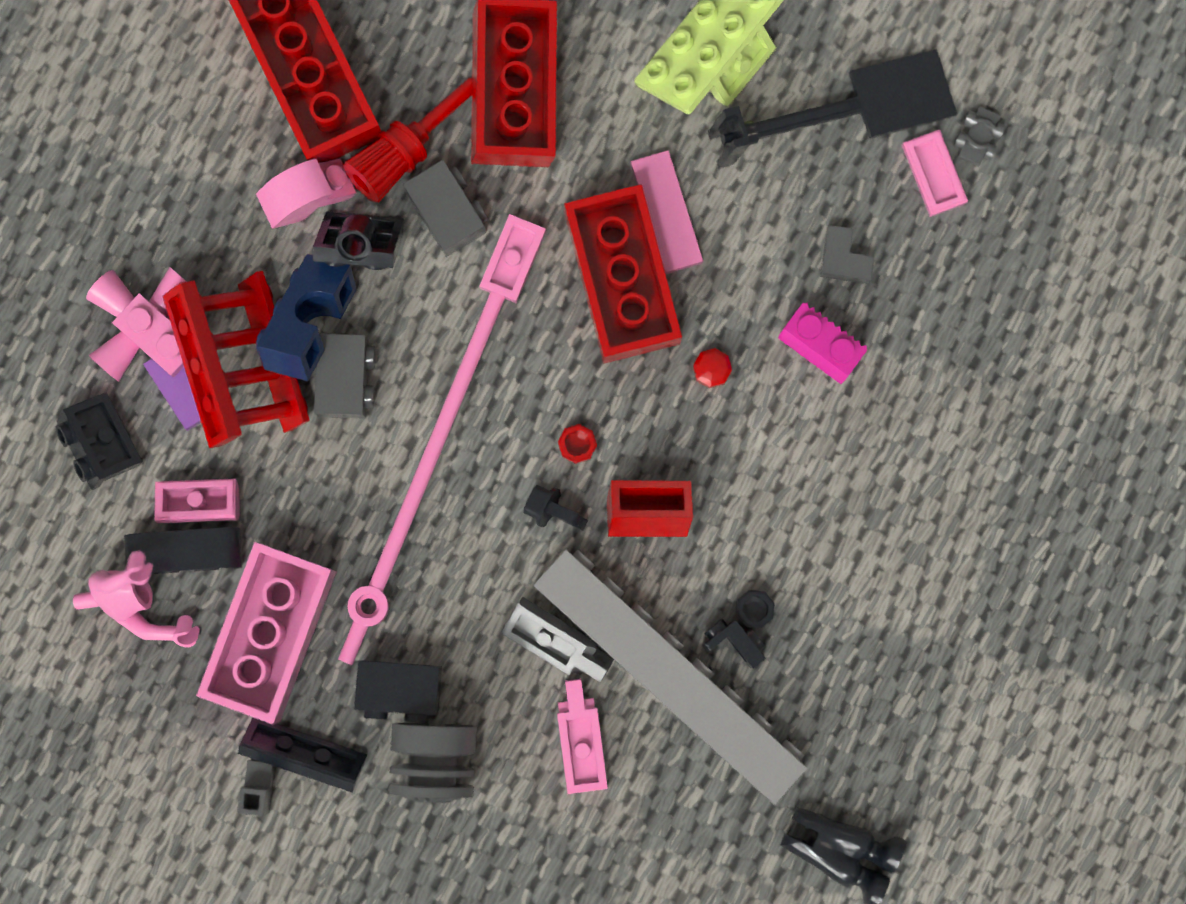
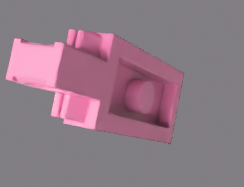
M581 678L565 680L568 701L558 702L559 712L557 717L567 794L608 789L598 711L594 704V698L584 699Z

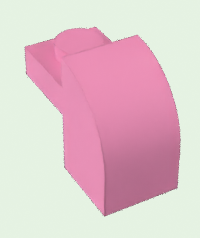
M316 158L300 163L272 178L256 193L272 229L298 223L310 216L318 207L345 201L356 194L352 182L342 167L343 163L340 158L318 163Z

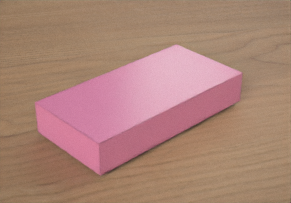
M940 129L902 144L930 217L968 202Z

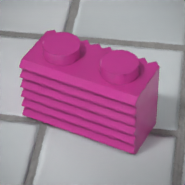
M808 303L801 304L778 336V339L840 384L847 379L867 352V346H861L860 340L854 341V337L848 336L847 331L841 332L840 326L835 327L834 321L828 322V318L822 317L821 312L815 313V308H809Z

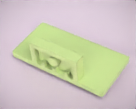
M700 0L638 74L634 82L641 89L686 114H691L709 91H711L715 99L729 107L776 49L763 25L784 0Z

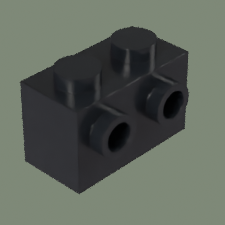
M358 660L354 710H364L363 718L388 720V712L404 713V721L428 723L429 715L436 716L439 711L442 666Z

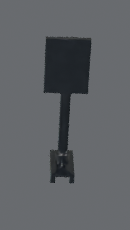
M937 49L851 70L849 76L856 95L854 98L759 122H754L753 120L744 122L739 106L724 109L708 131L709 139L721 137V143L724 144L725 151L717 160L718 168L721 169L734 165L748 146L758 143L759 139L857 114L863 117L869 139L957 116L958 114Z

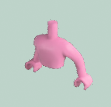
M133 552L130 555L126 570L124 571L99 570L92 573L88 580L90 592L78 593L73 596V605L77 610L100 607L108 616L141 639L174 641L182 647H191L195 645L198 639L200 628L198 626L192 628L193 619L189 615L180 616L176 626L151 624L138 612L149 609L153 598L151 587L147 582L153 565L151 563L144 564L145 555L142 552Z

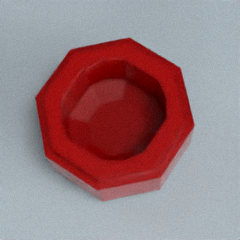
M713 348L700 352L693 364V371L696 381L710 389L724 385L732 372L729 356Z
M581 424L564 428L558 440L562 458L574 464L589 461L597 448L593 431Z

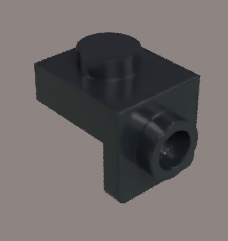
M722 619L704 633L709 639L702 645L706 651L712 650L727 638L750 668H755L766 659L760 652L765 648L761 639L751 628L745 632L736 620L727 625L724 619Z

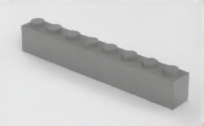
M565 550L533 586L775 805L807 769L800 762L804 755L787 739L782 745L770 735L774 727L757 712L750 717L739 706L744 700L726 685L720 690L709 679L714 673L699 659L696 658L692 663L689 662L680 653L684 646L668 631L662 636L650 626L654 619L643 608L636 604L631 609L620 599L625 592L611 579L606 577L601 582L590 571L595 565L580 551L577 550L571 555Z

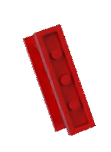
M257 271L239 283V291L201 296L198 293L194 280L180 282L162 295L209 449L224 446L243 435L241 426L279 419L283 432L287 433L310 421L307 402L302 396L297 378L267 371L263 366L224 372L216 350L256 344L258 334L262 329H266L273 316L272 290L266 282L263 271ZM245 307L251 328L213 334L210 331L205 312ZM268 381L274 404L238 411L234 408L228 388Z

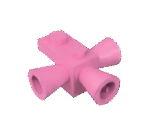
M169 267L151 299L148 301L140 293L134 298L114 270H110L102 275L90 288L86 299L116 316L117 318L112 323L121 332L89 354V357L119 382L137 351L141 348L167 373L175 377L183 369L184 365L170 319L167 318L168 313L162 295L180 282L186 281Z

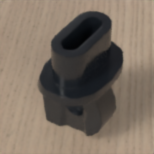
M539 485L533 488L523 513L535 518L538 526L541 528L545 527L553 516L575 528L584 530L588 522L587 519L558 505L561 496L560 489L554 487L548 490Z

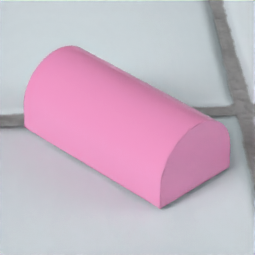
M236 479L155 482V522L157 524L239 520V485Z

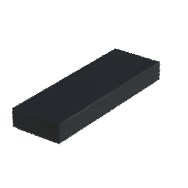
M255 717L252 718L238 748V754L352 793L367 757V754L279 724H271Z

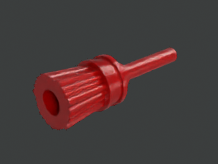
M472 78L466 79L418 123L412 121L409 125H405L399 121H393L386 131L378 134L377 141L345 161L342 167L348 178L369 201L379 203L405 172L411 173L419 162L427 159L424 144L429 140L428 134L472 96Z

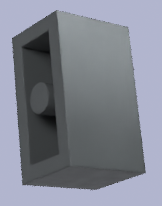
M442 160L403 183L405 192L445 257L486 234L483 222L487 221L488 218L476 199L471 203L467 199L463 189L468 186L456 166L449 170L445 161Z
M320 334L325 351L316 366L314 414L318 417L366 419V409H373L374 385H367L368 370L375 369V346H369V340L366 335Z

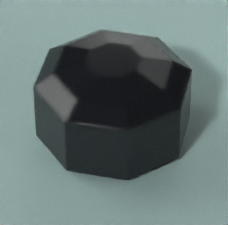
M748 590L737 599L735 615L745 627L762 628L773 619L775 603L765 591Z

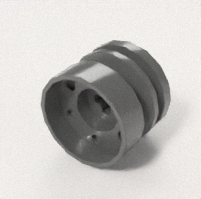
M392 723L391 751L409 755L408 763L390 766L389 773L408 776V780L390 782L388 794L401 796L414 802L449 803L461 798L473 797L474 786L456 783V778L474 777L475 769L457 765V757L476 753L477 726L445 724V727L429 726V723Z

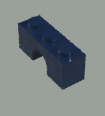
M306 254L300 267L293 271L290 285L283 298L277 300L273 316L266 329H262L258 334L256 349L259 352L265 370L309 381L325 349L318 327L308 324V322L320 316H330L337 319L343 317L357 290L349 264L338 267L329 266L325 262L313 261V255Z

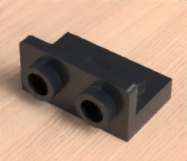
M107 392L62 410L55 426L57 436L64 447H70L76 459L73 461L76 474L82 482L87 481L91 490L100 487L103 481L140 466L142 460Z

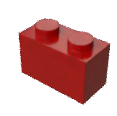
M611 480L607 496L608 537L688 536L693 520L691 481Z

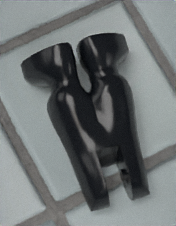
M797 807L792 819L803 824L809 830L813 829L819 832L814 846L801 838H795L785 833L780 845L812 864L840 885L846 887L859 886L862 890L864 904H881L888 890L890 877L863 866L860 861L866 859L893 874L905 853L907 840L897 836L879 843L868 830L841 823Z

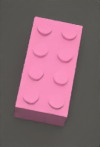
M254 542L196 696L271 724L280 723L337 571Z

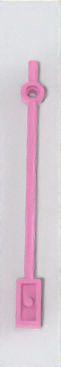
M511 214L507 218L479 286L480 289L489 292L490 295L369 585L355 590L348 600V612L353 620V624L338 657V660L353 665L368 627L380 624L389 612V601L383 592L502 304L505 299L517 303L545 236L546 228ZM366 599H373L376 602V610L372 614H366L362 610V603Z

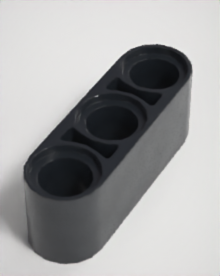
M239 527L124 535L125 567H127L129 557L133 552H142L145 555L144 564L151 563L153 565L151 573L154 574L179 573V571L187 570L208 571L219 570V568H242Z

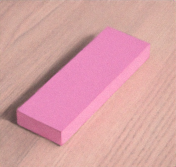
M669 151L631 161L637 185L642 184L665 274L702 264L701 252Z

